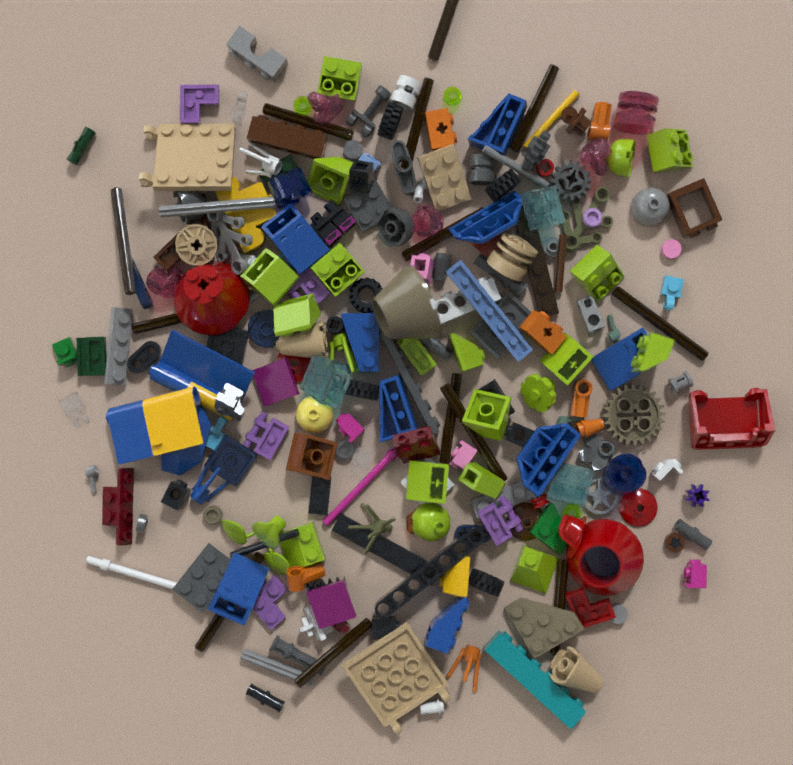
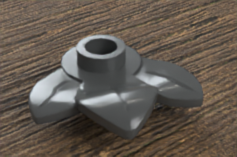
M596 434L585 439L583 438L586 447L579 452L578 459L585 463H592L593 471L602 470L607 466L608 459H611L615 454L614 444L610 441H603ZM608 448L609 453H603L602 449Z

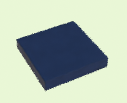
M225 434L204 464V467L212 472H215L217 468H221L218 476L237 486L258 455Z

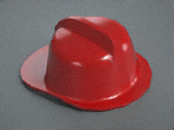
M564 515L558 528L559 536L569 545L568 557L570 559L578 551L583 527L587 519L586 516L578 518Z

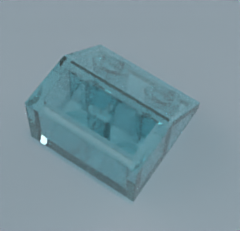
M556 185L520 193L530 231H541L565 223Z
M313 355L301 382L300 389L320 404L339 408L352 379L350 367L346 363Z
M562 463L551 479L548 499L586 508L594 471Z

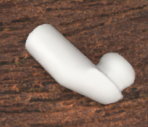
M424 178L416 185L413 197L415 203L423 201V192L427 189Z

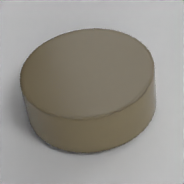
M216 505L207 507L203 512V519L209 525H215L223 518L221 508Z

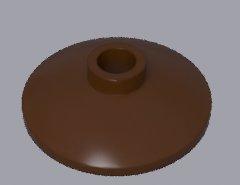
M527 502L519 503L512 508L515 515L519 516L523 527L519 532H516L514 527L510 529L511 534L515 538L522 541H530L536 538L529 531L542 513L540 508L534 509V504ZM524 519L530 520L528 526L523 524Z

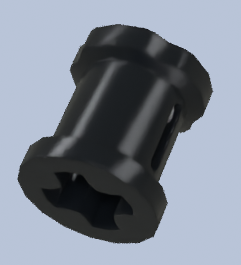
M332 316L328 318L326 327L330 333L339 334L343 331L344 323L340 317ZM332 321L340 322L338 325L339 329L330 328Z

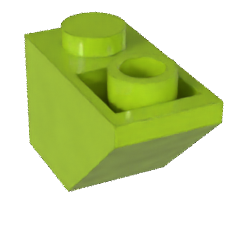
M476 462L467 463L458 479L474 491L498 499L507 483Z

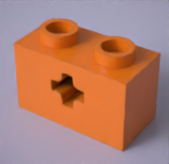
M448 108L425 112L431 152L451 144L455 145L457 143L456 132H452L451 125H454L453 114L449 113ZM439 127H442V129L445 130L444 134H441V132L438 131Z
M533 310L519 328L544 351L553 354L567 336L562 333L563 328L549 321L550 316L544 311L537 312Z

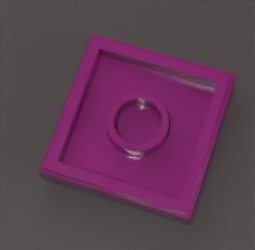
M288 358L252 370L255 372L254 379L264 407L300 394Z
M344 579L307 591V596L319 629L357 617Z

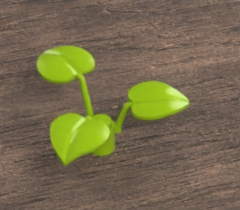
M275 515L269 523L255 522L252 525L253 532L249 534L245 533V529L236 522L230 520L221 521L225 533L237 544H246V538H250L253 535L261 539L262 542L270 547L269 552L263 554L267 566L274 572L287 576V569L290 568L288 561L281 554L273 551V549L279 546V533L286 527V522L283 518Z

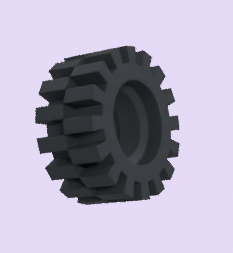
M388 102L379 125L378 136L393 140L402 116V106Z
M509 169L490 183L484 191L495 202L513 190L521 180L512 169Z
M360 278L350 288V301L355 309L363 313H371L373 311L372 301L367 303L361 301L359 293L364 288H370L374 292L375 297L383 288L373 278Z
M346 379L344 394L377 401L379 385Z
M475 568L472 569L468 579L470 586L499 597L505 583L503 580Z

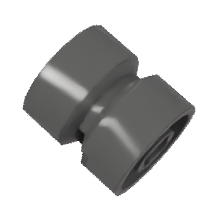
M487 154L470 155L469 167L472 171L469 173V184L489 185L494 181V172L491 169L494 168V158Z

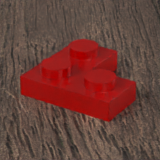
M584 587L565 593L571 611L576 613L584 628L616 618L609 598L590 604Z

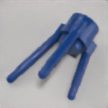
M204 467L197 483L192 488L193 492L190 496L193 500L201 505L205 501L209 502L213 496L229 484L226 481L210 493L208 487L221 471V468H217L205 485H203L201 482L208 470Z

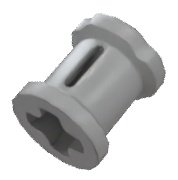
M686 371L681 376L668 379L669 386L675 395L679 394V391L694 386L690 375Z

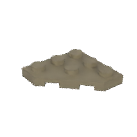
M522 597L505 607L506 612L534 659L585 629L576 613L571 610L557 608Z

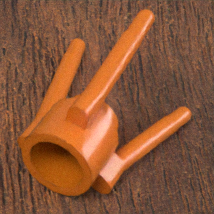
M468 644L466 648H461L460 654L450 668L446 678H450L464 656V661L468 663L463 682L467 681L471 665L475 663L473 692L476 693L479 665L482 656L480 654L481 649Z

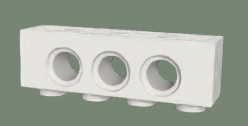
M486 276L478 279V282L494 302L501 300L493 278L488 279ZM460 290L452 294V291L441 295L442 298L437 301L434 298L430 299L433 310L437 309L440 304H444L448 308L446 314L438 312L441 325L476 311ZM457 297L464 298L465 305L463 307H458L455 304Z

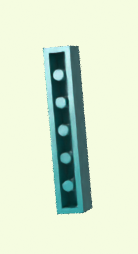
M498 630L483 646L484 650L566 726L572 729L587 713L583 708L585 704L578 697H571L569 695L571 691L566 686H559L553 682L550 677L552 673L548 670L545 673L540 668L542 665L539 661L534 659V657L530 659L526 655L528 652L520 644L516 646L511 642L513 638L506 631L502 633Z

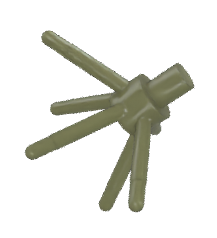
M361 503V507L372 518L373 523L372 525H349L348 529L373 530L367 536L368 539L372 538L364 551V554H367L379 533L392 531L393 526L390 523L394 522L396 518L393 517L387 521L381 520L368 504Z

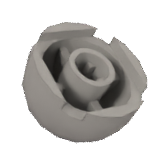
M645 188L639 191L631 202V214L634 220L643 226H656L667 217L670 209L667 195L657 188Z

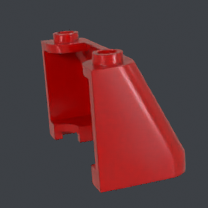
M752 388L744 397L708 398L707 393L702 390L690 392L688 396L692 449L711 450L763 447L769 443L776 431L767 389Z

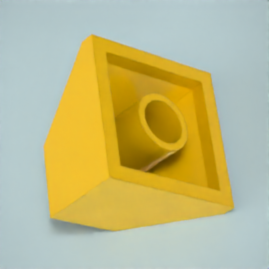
M469 555L465 556L446 571L443 576L439 577V587H442L443 593L467 597L470 567Z

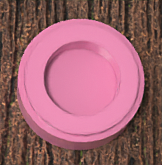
M667 240L661 247V253L667 259H674L680 255L681 245L677 240Z

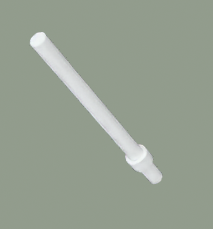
M88 556L86 559L87 564L100 567V570L107 572L108 570L170 589H173L177 584L174 581L111 563V560L105 558L101 560Z

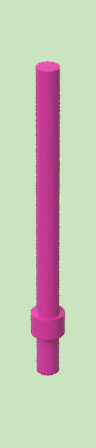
M390 448L385 453L386 456L323 520L326 526H329L391 461L398 457L395 448Z

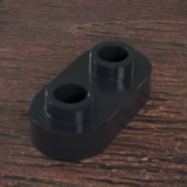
M154 341L145 342L128 358V369L133 373L144 372L160 357L162 352L160 345ZM153 347L155 353L151 355L149 349ZM139 360L141 366L137 368L135 362Z

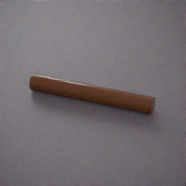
M559 234L555 292L563 291L567 235Z

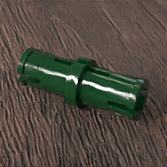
M85 126L78 140H75L74 147L66 160L78 166L85 151L89 150L88 146L96 132Z

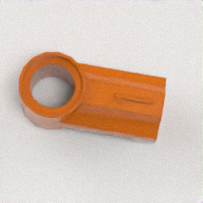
M607 102L595 103L587 139L607 142L610 132L611 104Z
M579 379L573 384L571 416L587 418L590 394L593 390L592 384L588 380ZM580 383H585L587 386V390L584 393H580L578 390Z
M317 562L305 567L292 566L288 568V589L292 592H300L304 590L305 584L323 578L325 576V569L322 563Z

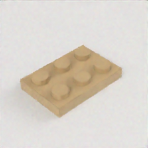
M454 144L417 157L435 212L472 199Z

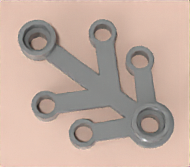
M225 212L207 213L209 221L212 222L211 231L217 239V245H219L216 254L217 261L223 263L229 260V254L226 251L228 246L234 259L231 263L232 271L236 275L243 274L249 267V264L241 258L233 240L246 247L252 245L253 238L250 234L241 235L228 229L225 222L231 224L234 229H240L245 225L244 219L242 217L234 218L225 214Z

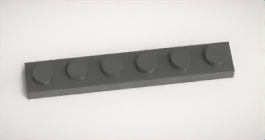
M380 331L379 334L425 423L431 427L433 434L439 432L438 427H440L436 416H431L429 410L432 408L427 399H422L420 393L423 391L418 382L414 384L411 378L414 374L409 365L405 366L403 362L405 356L400 348L396 349L394 345L396 339H388Z

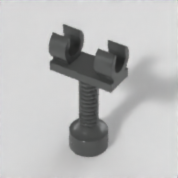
M381 85L376 89V97L364 114L354 109L345 121L351 127L357 119L367 124L361 131V134L366 138L376 127L369 120L370 116L382 100L387 101L391 96V93Z

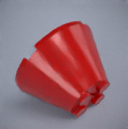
M209 261L204 265L193 266L186 271L179 279L174 291V308L181 322L192 331L202 335H219L236 327L237 323L246 315L250 304L249 287L241 278L242 274L236 275L232 271L231 265L218 261Z

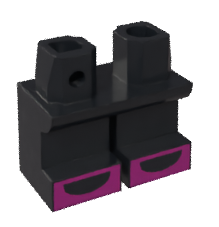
M332 200L324 206L329 213L326 218H323L319 212L310 218L315 226V230L329 247L333 246L343 237L342 233L345 235L357 224L356 220L341 205L338 206Z

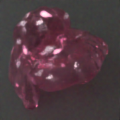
M315 91L308 94V103L315 111L313 114L315 122L319 124L329 123L339 116L344 108V103L339 98V94L331 97H326Z
M596 138L582 148L579 160L582 164L589 163L598 176H603L607 171L603 160L612 153V149L609 148V144L604 138Z
M430 204L419 205L415 214L412 215L415 224L414 232L418 236H433L438 231H441L444 226L441 213Z
M155 266L154 270L147 276L146 285L156 295L172 298L175 293V285L183 275L182 269L175 267L170 268L167 272L163 268Z

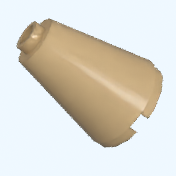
M324 321L315 323L312 329L307 332L296 331L287 337L279 336V340H276L277 351H280L281 355L328 360L329 355H326V350H330L327 328L323 329L326 323Z
M569 646L567 647L568 649L565 651L561 649L554 656L550 668L553 669L552 674H550L553 682L591 693H596L602 688V676L578 650Z

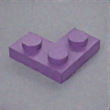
M180 85L181 124H201V106L220 105L219 85Z
M277 575L273 576L261 587L253 606V610L271 630L286 617L274 602L288 590Z

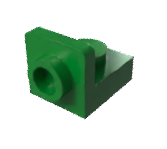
M71 337L52 344L58 359L56 361L57 365L66 368L75 364L77 350Z

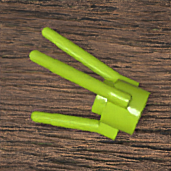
M347 333L332 336L333 342H329L330 372L333 371L335 349H337V352L345 351L351 372L353 373L356 370L359 373L360 371Z

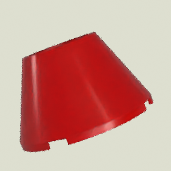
M597 519L585 523L578 551L571 559L568 557L567 546L566 560L568 561V570L572 578L580 587H584L586 591L595 595L613 596L627 591L636 583L643 569L644 552L638 537L626 525L615 520ZM595 546H604L611 549L619 558L620 570L611 576L595 574L587 565L586 551Z

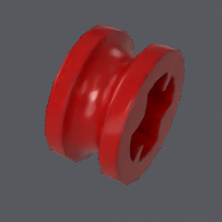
M543 159L536 167L538 175L544 178L549 177L554 171L553 162L549 159ZM544 164H548L547 167L550 166L546 173L542 172L543 169H540Z
M544 494L531 500V503H534L533 508L537 509L550 503L549 500H546L547 495Z

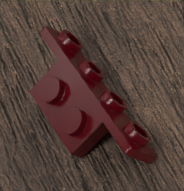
M118 468L117 487H103L102 525L116 526L117 546L132 544L134 468Z

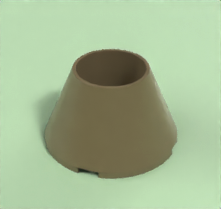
M412 265L405 266L372 299L376 320L383 334L388 339H436L441 335L437 309L433 310L429 300L433 298L421 274Z

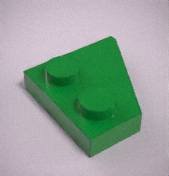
M550 502L529 533L556 554L561 555L568 544L559 536L558 528L562 519L555 505Z

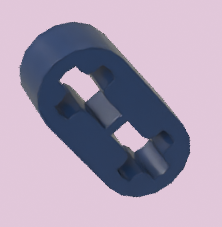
M461 524L455 529L456 538L460 536L458 531H462V528H465L467 531L471 527H478L484 529L486 533L488 532L484 525ZM473 531L470 539L472 541L479 540L480 536L474 535V532L479 531ZM489 533L488 536H485L483 543L491 539Z

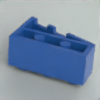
M508 93L492 111V114L480 124V127L473 135L471 134L467 138L469 145L483 150L484 146L487 145L506 156L527 110V101Z
M340 313L359 371L379 372V324L375 314Z
M401 375L379 381L380 442L392 439L393 435L419 429Z

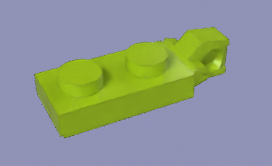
M399 339L397 341L403 353L421 376L437 365L418 339Z

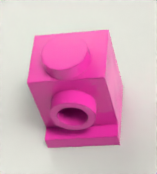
M342 413L335 420L340 426L338 430L345 437L347 435L351 437L348 440L350 443L365 430L350 413L347 415Z
M689 559L687 567L684 568V578L687 580L683 581V586L687 588H706L707 565L701 563L699 559Z

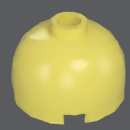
M318 395L308 396L297 406L296 420L299 426L307 432L320 433L326 430L333 422L334 409L331 403L324 397Z

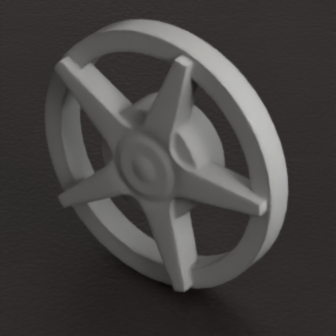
M593 479L582 490V502L586 509L594 514H606L617 504V490L606 479ZM600 481L610 485L613 490L605 491L602 489ZM597 482L596 490L586 492L590 484ZM614 492V502L610 506L607 502L608 495ZM585 494L592 496L594 503L591 508L586 503ZM598 504H604L609 508L605 511L594 510Z

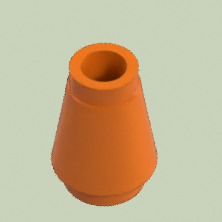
M601 418L579 420L578 423H575L574 428L581 434L580 438L585 439L603 430L605 425Z

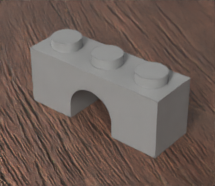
M239 25L226 43L229 49L228 52L236 59L239 57L245 61L244 64L253 70L255 68L260 71L259 74L267 81L271 79L275 82L288 65L287 59L272 48L263 56L254 55L252 50L257 43L256 37Z

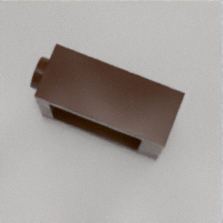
M705 178L667 194L670 209L683 238L689 236L690 239L701 234L700 230L705 228L707 231L718 227L717 223L723 220ZM700 190L713 219L690 229L677 199Z

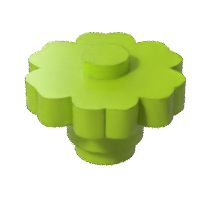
M536 373L529 375L521 383L520 392L525 396L524 402L529 408H535L538 412H546L556 403V393L554 392L556 385L551 379L541 378Z

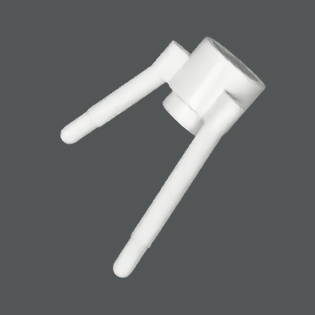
M250 143V146L267 158L244 148L239 149L241 152L262 161L264 171L246 170V174L262 175L270 178L273 175L279 174L282 167V162L279 158L272 156L254 143Z

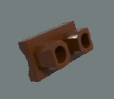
M573 107L563 109L561 119L564 123L569 124L565 130L569 134L575 131L578 135L582 136L592 123L591 120L584 116L587 111L583 107L579 113Z

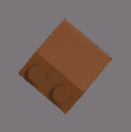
M294 433L286 471L330 480L338 442L306 433Z

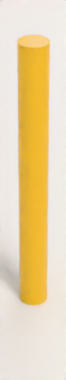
M574 90L525 142L523 147L526 149L534 136L539 138L543 130L547 131L561 116L563 109L569 107L580 94Z

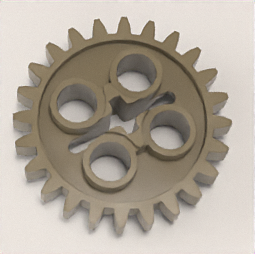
M631 384L630 389H628L627 385H623V391L616 388L617 394L610 393L612 400H605L609 405L602 407L607 411L606 414H602V417L607 418L604 424H609L606 431H613L611 437L618 436L617 442L625 439V445H628L630 441L633 446L637 445V441L644 445V439L650 442V435L657 437L655 430H662L658 424L665 423L664 420L660 419V416L665 415L664 412H660L664 405H658L661 398L654 399L656 392L649 394V387L642 390V384H639L637 389L634 384ZM622 400H625L628 404L625 411L619 407V403ZM640 400L646 401L647 407L645 410L639 408ZM649 412L650 416L634 417L633 420V417H617V413ZM623 419L628 422V428L625 430L620 427V422ZM641 419L647 421L645 429H641L639 426Z

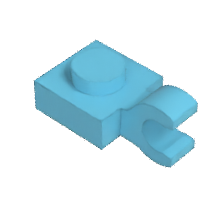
M664 276L660 295L666 296L663 309L671 311L674 308L675 298H681L684 279Z
M220 416L215 426H211L206 444L207 447L215 450L225 435L222 430L228 422L227 419Z

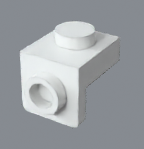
M666 458L662 463L658 462L652 470L654 472L651 476L655 480L661 481L671 469L680 475L684 471L681 469L682 465L676 459Z

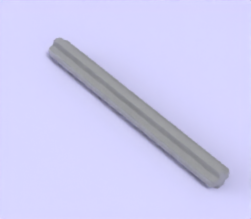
M263 197L160 206L158 210L160 217L265 209L275 207V198Z

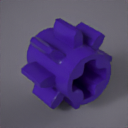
M691 484L692 489L685 490L688 493V497L685 500L692 501V507H695L697 503L700 507H703V502L709 501L707 498L709 491L702 490L704 486L702 484L698 488ZM694 493H698L700 498H696Z

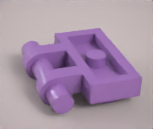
M311 268L301 275L295 272L300 278L287 291V295H291L292 298L301 297L296 291L301 287L307 295L314 293L317 304L331 295Z
M261 411L259 416L254 419L252 429L245 435L246 439L243 445L250 448L252 442L256 443L257 446L254 452L272 460L290 427L275 418H272L268 424L265 422L268 414ZM263 427L266 430L260 439L256 435L260 428Z
M501 496L498 499L501 503L500 507L497 508L494 503H491L477 512L496 546L513 536L510 532L511 528L514 527L516 532L523 529L519 516L515 515L512 509V503L505 496ZM504 513H506L509 518V520L506 523L501 516Z

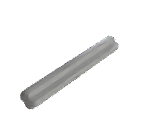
M244 649L241 654V660L292 680L303 672L247 649ZM313 677L310 681H308L305 685L311 686L314 677Z

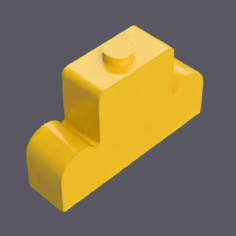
M234 176L232 178V191H215L219 201L273 197L271 193L267 194L261 182L242 190L241 184ZM274 208L225 212V214L234 218L242 217L245 221L244 227L240 229H234L231 225L233 231L241 235L250 234L253 238L252 245L246 247L241 245L245 254H250L265 245L266 236L259 228L277 214Z

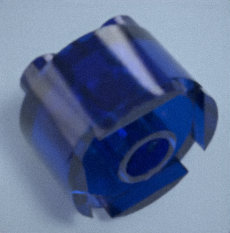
M301 168L288 170V174L283 175L281 173L268 182L269 190L272 197L275 198L278 209L284 208L290 203L295 206L300 203L299 199L307 198L313 194Z
M625 453L616 456L607 463L603 470L604 486L616 495H629L638 490L646 480V469L642 461L633 454Z

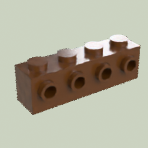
M258 115V117L252 116L247 134V140L250 143L311 159L323 158L328 138L327 135H324L325 132L316 129L309 131L301 125L290 126L282 120L274 122L263 115Z

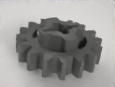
M543 130L539 138L533 137L522 155L526 158L522 167L530 171L534 163L537 165L541 163L550 148L547 142L551 134Z
M572 160L569 161L568 165L562 162L561 168L559 166L555 167L557 173L552 172L551 177L554 179L550 181V184L555 185L552 187V192H558L557 198L563 196V202L567 198H569L570 203L573 202L574 198L580 201L581 195L586 197V190L590 191L591 189L589 184L592 182V178H588L591 172H585L586 165L580 167L579 161L575 165ZM572 175H573V176H574V177H573V183L571 184V186H570V188H569V187H568V185H569V180L571 179V177H572Z

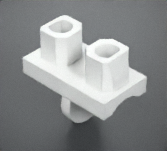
M305 607L304 611L307 618H301L303 626L299 627L300 632L306 631L308 637L314 633L316 640L322 641L326 639V635L333 631L332 625L319 629L312 607Z

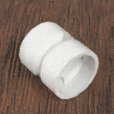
M400 75L396 84L397 90L393 91L390 102L402 106L404 110L412 111L416 103L415 96L419 95L422 83L412 77Z

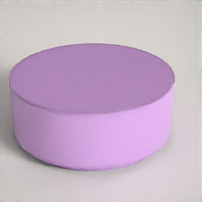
M589 208L582 217L584 225L589 228L597 227L602 222V213L596 208Z

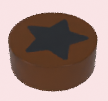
M670 533L665 537L664 544L669 551L679 552L684 548L685 540L678 533Z

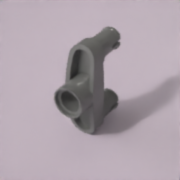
M396 140L391 144L395 171L404 194L412 195L416 190V178L412 160L405 143L401 140ZM400 162H407L409 167L405 170L400 169L398 166Z

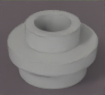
M549 238L544 242L543 251L547 256L555 257L558 255L559 239ZM550 244H555L556 250H551Z

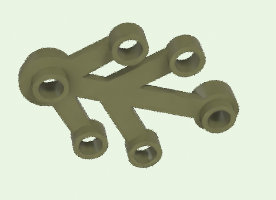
M599 187L594 192L595 199L589 208L598 209L601 203L606 202L610 198L609 189ZM598 193H603L605 197L603 199L599 198ZM569 200V204L573 207L576 228L573 232L569 221L571 218L570 212L564 210L559 214V220L563 224L567 240L573 241V246H568L566 243L567 252L576 251L581 244L591 242L597 244L603 238L602 234L598 231L588 236L579 237L583 230L592 229L583 223L580 206L581 200L578 201V204L570 203ZM563 213L568 215L567 220L562 219L561 215ZM604 216L602 222L597 227L609 228L613 224L612 217ZM604 219H609L610 224H604ZM593 235H599L600 239L598 241L594 240Z

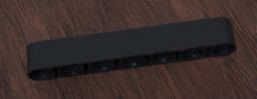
M471 527L381 597L375 603L376 615L379 618H387L481 545L485 539L483 531L478 527ZM473 531H479V540L472 541L470 539ZM458 543L465 545V550L462 553L455 552V546ZM447 555L450 557L447 565L440 564L441 556ZM428 567H432L435 570L434 575L431 577L424 575V571ZM413 579L419 581V587L416 589L409 587V582ZM395 592H402L404 598L401 601H396L393 598ZM380 604H387L389 610L386 613H381L378 611V606Z

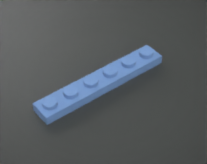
M461 260L445 272L517 362L533 351Z

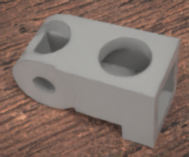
M588 296L576 301L587 335L603 330L606 325L594 298Z

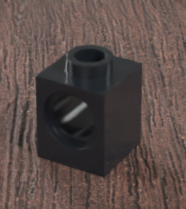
M360 160L353 162L349 169L350 190L369 192L374 183V164L372 162Z
M512 422L511 425H507L504 435L507 436L505 440L524 447L534 433V430ZM517 429L523 432L521 440L514 438V432Z
M180 479L171 481L161 503L177 511L181 510L191 488L187 487L188 483ZM175 488L181 491L179 499L173 497L172 492Z
M373 616L372 638H383L398 628L399 621H396V616H389L387 618Z

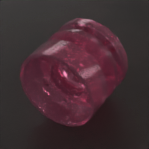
M641 91L621 92L618 98L620 102L617 104V108L621 111L615 115L614 128L629 134L648 135L653 133L656 118L652 115L658 111L656 106L659 105V98L653 94Z

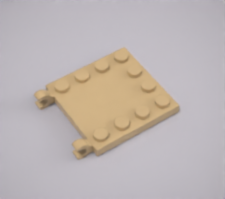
M235 123L159 124L158 128L151 125L144 126L145 139H157L154 175L146 172L139 173L141 187L153 186L154 191H232Z
M408 622L342 664L343 669L384 728L390 725L396 735L403 731L402 725L397 719L437 693H439L445 703L452 699L446 689L449 686L447 679Z

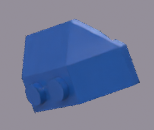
M514 190L449 228V231L457 240L479 245L488 242L517 224L523 199Z
M198 405L197 411L205 444L161 454L162 471L181 476L202 462L212 426L202 406Z
M567 423L537 427L516 457L523 486L537 497H540L581 434Z

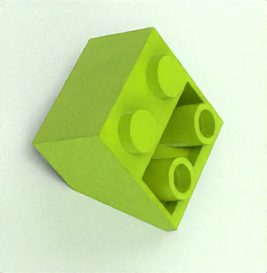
M324 56L317 95L355 101L360 85L362 63Z
M665 128L646 135L653 172L664 173L693 167V155L690 152L689 135L686 130Z
M341 243L311 267L312 271L335 297L365 273Z
M598 245L570 270L576 282L597 303L625 277L612 255Z
M267 248L241 275V278L250 289L273 306L278 303L300 278L280 257Z
M314 293L279 302L274 307L275 336L283 335V337H287L296 331L303 333L312 329V326L321 315Z
M565 332L564 335L567 337L553 354L547 352L539 361L569 386L594 356Z
M652 332L640 337L637 343V348H639L637 356L634 355L631 361L632 372H643L667 360L674 340Z
M409 461L406 499L446 504L449 464Z

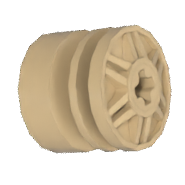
M189 224L178 232L175 248L179 257L186 263L194 266L204 265L215 256L217 239L206 226ZM195 239H198V242L202 244L197 250H194V247L191 246Z
M503 232L500 237L503 241L498 240L497 246L502 251L493 249L486 262L502 275L515 281H521L527 272V268L523 263L531 264L533 262L531 257H536L538 251L521 237Z

